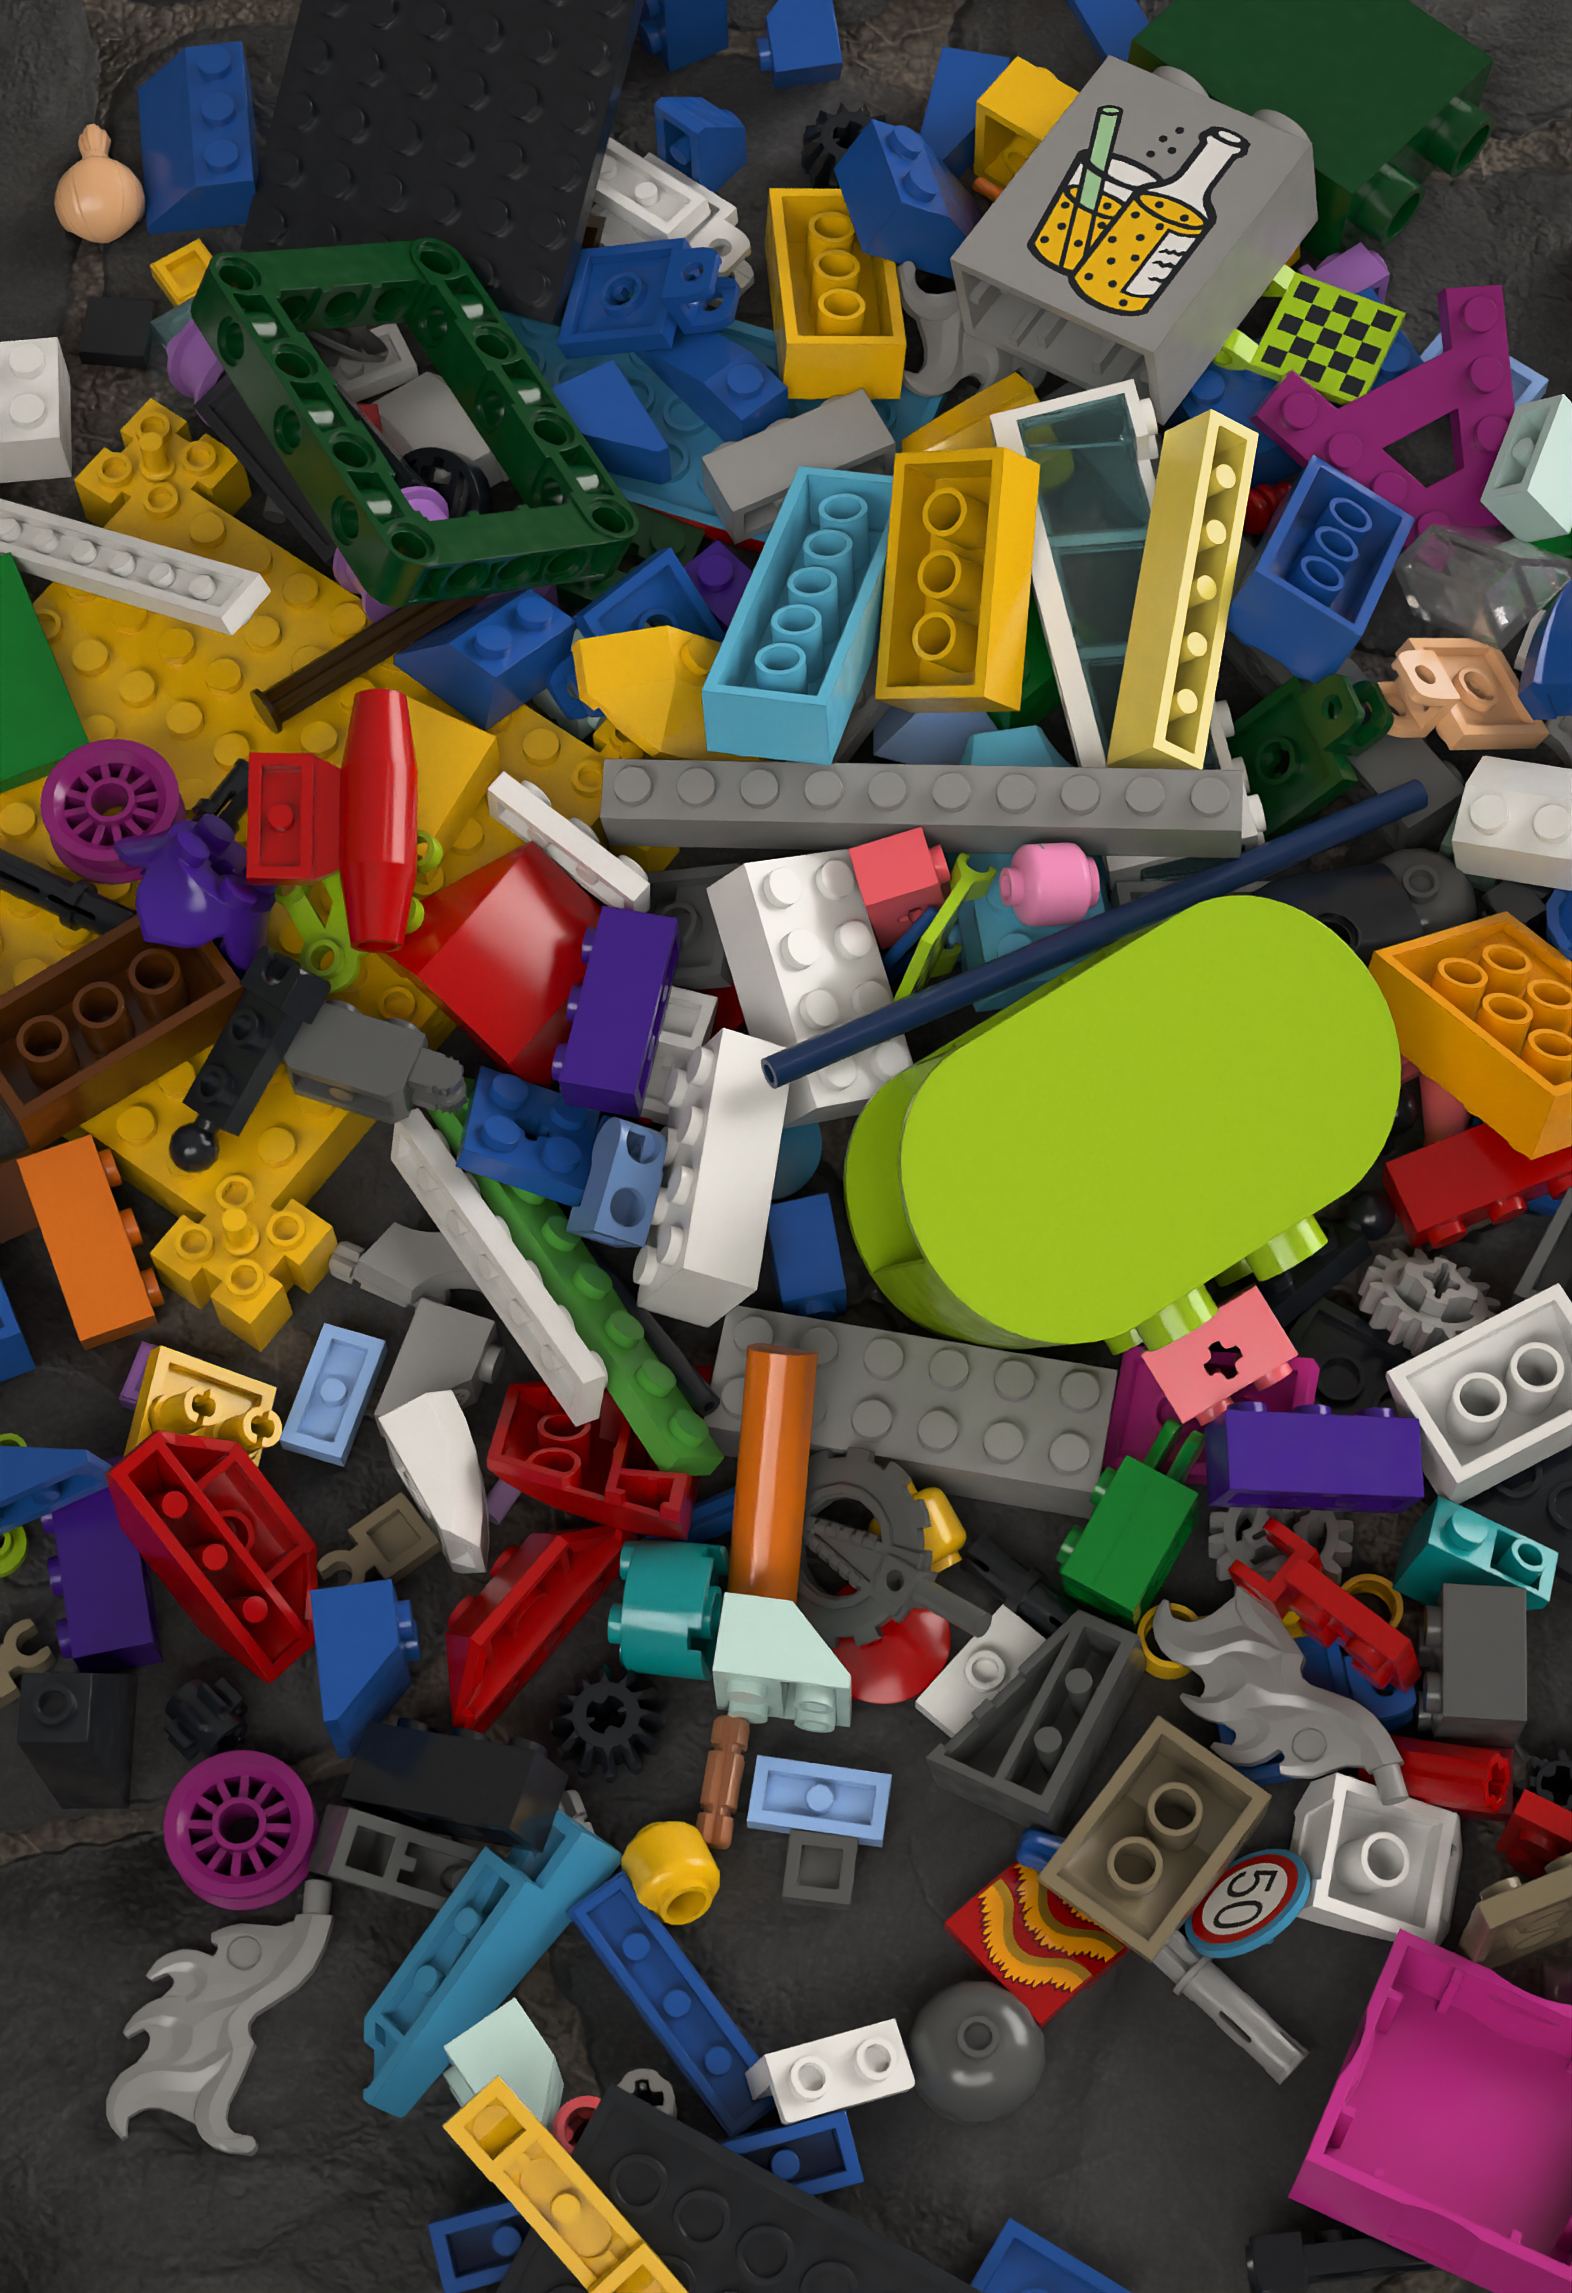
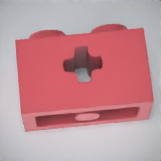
M922 826L848 849L864 905L881 950L892 947L928 907L935 906L940 910L952 892L949 881L952 879L941 844L928 848Z
M1255 1283L1250 1284L1217 1304L1218 1313L1184 1337L1152 1352H1149L1147 1347L1140 1350L1142 1358L1183 1424L1196 1417L1199 1424L1203 1426L1213 1421L1225 1411L1228 1405L1234 1403L1230 1395L1252 1382L1258 1392L1262 1391L1292 1372L1287 1361L1299 1354ZM1219 1341L1225 1349L1232 1348L1235 1345L1240 1349L1241 1352L1233 1358L1236 1368L1233 1373L1225 1375L1219 1367L1210 1371L1205 1368L1204 1364L1211 1359L1208 1347L1212 1343Z

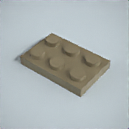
M1572 1853L1549 1863L1544 1868L1547 1875L1522 1885L1519 1877L1515 1876L1501 1880L1484 1889L1479 1894L1482 1901L1478 1902L1471 1912V1917L1466 1928L1463 1930V1935L1454 1953L1494 1971L1572 1939Z

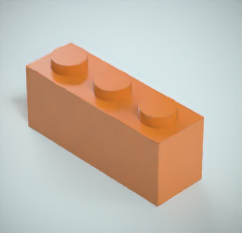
M89 1134L17 1159L78 1338L84 1350L86 1351L159 1325L153 1308L163 1305L165 1302L153 1268L140 1271L132 1248L142 1245L144 1242L131 1207L119 1211L111 1188L123 1183L111 1149L107 1148L98 1151L92 1135Z

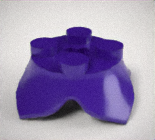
M205 814L199 822L186 820L174 823L169 829L156 834L125 837L114 842L111 846L120 861L128 866L141 867L139 874L144 875L136 888L135 903L144 941L183 949L201 947L217 937H223L220 948L227 949L229 959L238 969L245 973L258 950L264 946L270 947L268 925L271 909L276 902L275 891L280 885H247V850L234 840L235 835L230 826L212 814Z

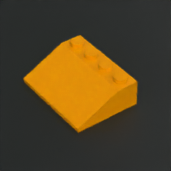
M1507 911L1373 952L1368 970L1377 982L1388 1004L1395 1024L1400 1053L1417 1066L1425 1077L1434 1080L1461 1102L1469 1113L1479 1117L1505 1138L1513 1149L1524 1154L1530 1160L1572 1146L1571 960L1560 954L1558 950Z

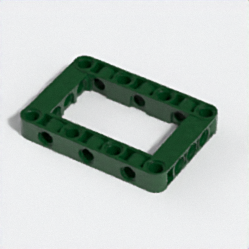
M424 237L417 240L245 253L222 252L215 254L210 259L191 304L190 314L358 581L372 598L390 607L405 608L413 604L587 580H605L612 577L639 530L637 515L469 265L454 247L444 241ZM407 323L526 504L517 505L514 511L480 515L475 510L467 511L464 517L429 521L427 517H423L419 510L414 511L394 481L395 472L362 421H356L336 391L338 384L303 331Z

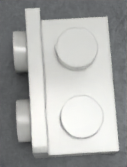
M895 2018L766 2054L745 2073L752 2099L757 2100L773 2095L780 2120L784 2125L795 2124L903 2093L915 2085V2079Z

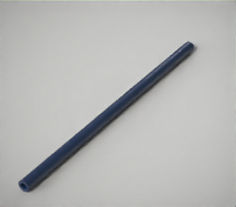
M1413 779L1241 853V858L1224 860L762 1058L761 1068L764 1077L773 1089L800 1079L1101 949L1197 903L1226 895L1425 809L1428 806L1427 792L1421 782Z

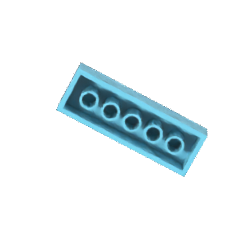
M804 466L798 467L701 690L707 751L735 754L742 757L753 756L831 765L880 639L893 476Z

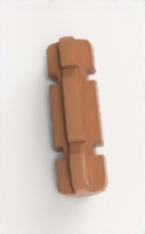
M719 1715L714 1719L710 1741L714 1750L708 1752L700 1798V1808L704 1812L698 1813L696 1828L709 1849H728L732 1841L735 1823H733L734 1818L730 1816L737 1812L745 1764V1756L741 1755V1752L747 1751L750 1735L748 1720L740 1717Z

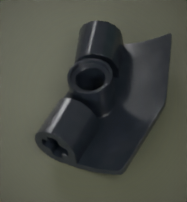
M1383 863L1284 876L1269 882L1249 894L1250 896L1269 898L1288 904L1317 919L1336 933L1355 952L1367 969L1374 951L1425 936L1421 921L1405 889L1390 868Z

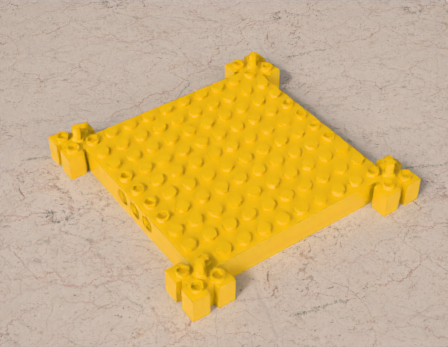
M152 398L120 430L125 449L120 453L112 452L104 447L74 479L85 517L98 527L260 573L271 590L269 595L255 609L251 619L241 626L233 636L54 581L32 604L89 743L105 739H125L144 744L159 753L167 761L175 774L179 792L186 809V820L191 821L195 816L192 811L194 805L200 798L208 799L234 767V763L238 758L249 761V752L310 753L337 766L344 754L355 694L363 690L386 689L387 687L402 692L407 697L483 730L393 664L394 656L400 652L398 651L283 722V731L274 734L255 709L250 697V691L255 688L261 692L265 691L372 625L373 622L363 611L362 599L233 517L252 496L245 467L227 446L206 433L198 441L192 442L187 421ZM524 704L485 731L496 736L501 769L492 783L503 771L520 784L524 780L533 783L548 797L552 809L568 821L572 817L583 821L595 832L600 841L599 845L605 849L609 846L610 853L616 858L620 855L631 858L645 873L664 871L679 853V847L610 846L600 819L604 759H661L650 756L616 729L608 718L593 734L594 749ZM48 776L0 793L1 849L33 862L74 883L79 880L87 881L97 887L98 894L132 910H136V888L142 879L131 883L113 885L92 882L70 871L56 855L50 835L44 825L40 807L42 789ZM487 791L430 884L426 885L415 880L413 897L418 901L526 844L489 815ZM229 801V802L225 805V807L221 810V812H222L223 810H225V808L229 805V803H230L231 801ZM115 807L109 809L103 816L117 815L125 808ZM248 810L237 822L240 830L234 839L246 850ZM321 880L311 886L308 897L326 926L333 901ZM282 885V896L292 893L295 886ZM0 890V996L100 936L84 928L74 931L62 926L58 916ZM276 901L271 909L268 925L270 948L298 961L304 941L286 907ZM329 951L323 956L320 962V970H325L333 964V951ZM368 953L361 958L359 976L350 987L338 993L328 994L326 1000L337 999L349 1003L357 1008L361 1014L385 1021L387 1018H399L415 1025L422 1033L426 1034L429 1050L433 1051L439 1048L457 1026L408 978H401L376 953ZM214 1043L66 1133L63 1137L72 1141L91 1134L98 1151L107 1148L111 1149L121 1178L179 1218L150 1252L161 1282L200 1310L211 1299L221 1325L259 1352H262L293 1315L286 1293L295 1284L310 1294L329 1272V1261L338 1245L333 1226L308 1210L305 1205L377 1120L296 1095L289 1082L285 1065L280 1063L239 1137L220 1129L217 1133L220 1146L217 1161L208 1170L200 1173L182 1171L170 1158L169 1143L171 1135L180 1126L194 1122L198 1115L197 1112L182 1102L213 1049Z

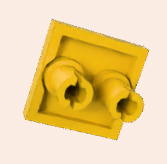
M164 1346L156 1347L149 1352L124 1456L152 1432L161 1430L175 1432L176 1434L239 1442L258 1467L262 1449L273 1446L279 1441L282 1434L280 1417L272 1411L277 1387Z

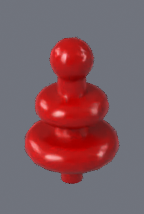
M1283 481L1279 482L1274 488L1267 484H1259L1254 489L1250 488L1243 531L1251 535L1264 533L1278 505L1292 484Z

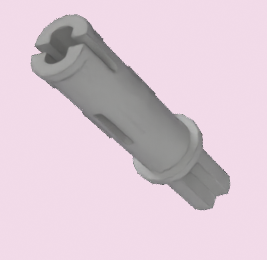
M1177 1931L1154 1959L1153 1963L1176 1984L1173 1992L1177 1996L1184 1993L1191 2001H1194L1234 2042L1248 2052L1281 2085L1310 2052L1296 2039H1293L1261 2006L1211 1962L1212 1957L1199 1953L1191 1942Z

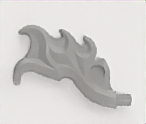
M906 261L896 268L901 305L908 315L916 320L924 348V362L919 372L903 371L902 382L911 392L926 398L938 397L952 390L960 379L966 376H974L982 384L977 391L979 393L1016 370L1021 372L1024 379L1034 389L1042 383L1047 373L1046 370L965 333L957 291L938 295L925 293L916 284V268L913 262Z
M1278 1555L1258 1563L1251 1569L1270 1582L1288 1558L1284 1555ZM1238 1586L1232 1599L1216 1612L1194 1622H1185L1174 1618L1171 1612V1603L1166 1599L1162 1600L1155 1611L1153 1620L1156 1642L1167 1657L1174 1663L1193 1670L1203 1679L1205 1684L1204 1693L1201 1697L1182 1693L1180 1699L1196 1716L1211 1723L1225 1725L1236 1733V1739L1232 1745L1214 1742L1210 1748L1221 1759L1235 1766L1253 1767L1266 1763L1282 1753L1285 1755V1759L1279 1763L1281 1775L1299 1779H1314L1347 1767L1365 1768L1369 1775H1374L1382 1805H1394L1409 1799L1400 1768L1405 1763L1387 1730L1373 1713L1355 1700L1310 1685L1304 1679L1303 1667L1306 1663V1658L1277 1616Z
M325 1880L305 1881L302 1914H296L292 1922L280 1926L239 1923L224 1927L211 1933V1942L214 1946L218 1947L216 1954L213 1956L197 1950L181 1949L167 1953L156 1960L146 1974V1977L155 1982L170 1975L174 1980L173 1986L162 1998L147 2003L138 2010L126 2024L123 2033L128 2039L143 2031L148 2032L150 2037L149 2047L135 2064L120 2073L112 2084L106 2099V2116L109 2124L123 2141L128 2138L130 2118L150 2109L163 2110L195 2124L202 2139L215 2150L252 2156L257 2153V2141L252 2136L234 2133L230 2129L228 2122L230 2104L246 2075L257 2048L251 2037V2025L257 2016L298 1991L316 1971L327 1949L335 1922L333 1915H329L332 1893L331 1882Z

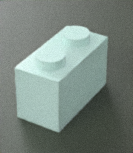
M1564 394L1516 406L1480 499L1488 510L1522 544L1567 535L1572 528V402Z

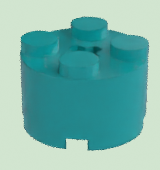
M642 1538L640 1541H625L620 1557V1577L622 1580H626L623 1603L614 1602L612 1604L607 1630L609 1643L620 1644L619 1661L622 1667H625L627 1671L632 1669L635 1673L705 1681H710L713 1678L708 1667L713 1668L724 1599L721 1588L718 1586V1576L728 1577L729 1554L725 1546Z

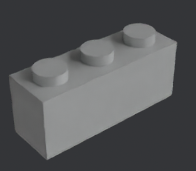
M860 389L846 396L831 397L818 408L792 419L784 418L777 420L764 431L738 442L729 441L719 445L711 453L701 457L703 488L733 543L738 544L772 529L799 466L893 476L896 442L865 390Z

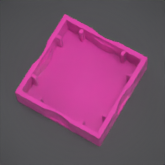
M1399 1929L1288 2198L1493 2293H1572V2006L1530 1994L1506 1981L1489 1968L1475 1962L1473 1963L1469 1959Z

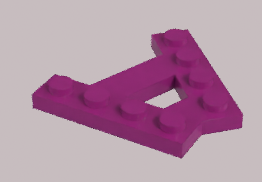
M1502 285L1445 288L1437 293L1443 353L1339 409H1336L1294 370H1291L1283 375L1249 418L1255 426L1303 468L1312 455H1315L1414 517L1415 521L1400 553L1426 576L1438 570L1467 531L1506 528L1480 501L1515 411ZM1449 413L1456 472L1426 488L1382 448Z

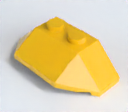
M665 625L579 639L571 645L579 699L594 711L600 708L616 729L650 756L661 760L767 762L769 758L742 757L735 754L707 751L701 690L721 647V642Z

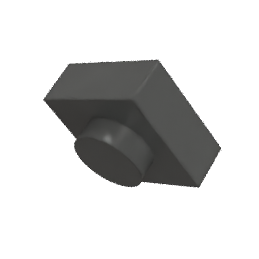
M790 1829L782 1903L850 1911L859 1845L858 1837Z

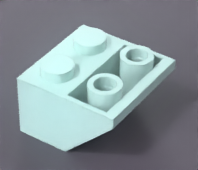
M725 1592L712 1670L717 1709L728 1711V1716L740 1717L753 1724L767 1722L768 1716L795 1720V1726L811 1732H832L835 1729V1725L850 1727L852 1717L851 1675L795 1603L790 1600Z
M513 1998L443 2046L452 2067L442 2074L450 2085L449 2089L460 2107L466 2104L498 2074L551 2133L553 2119L560 2107L564 2083L554 2054L516 1998Z

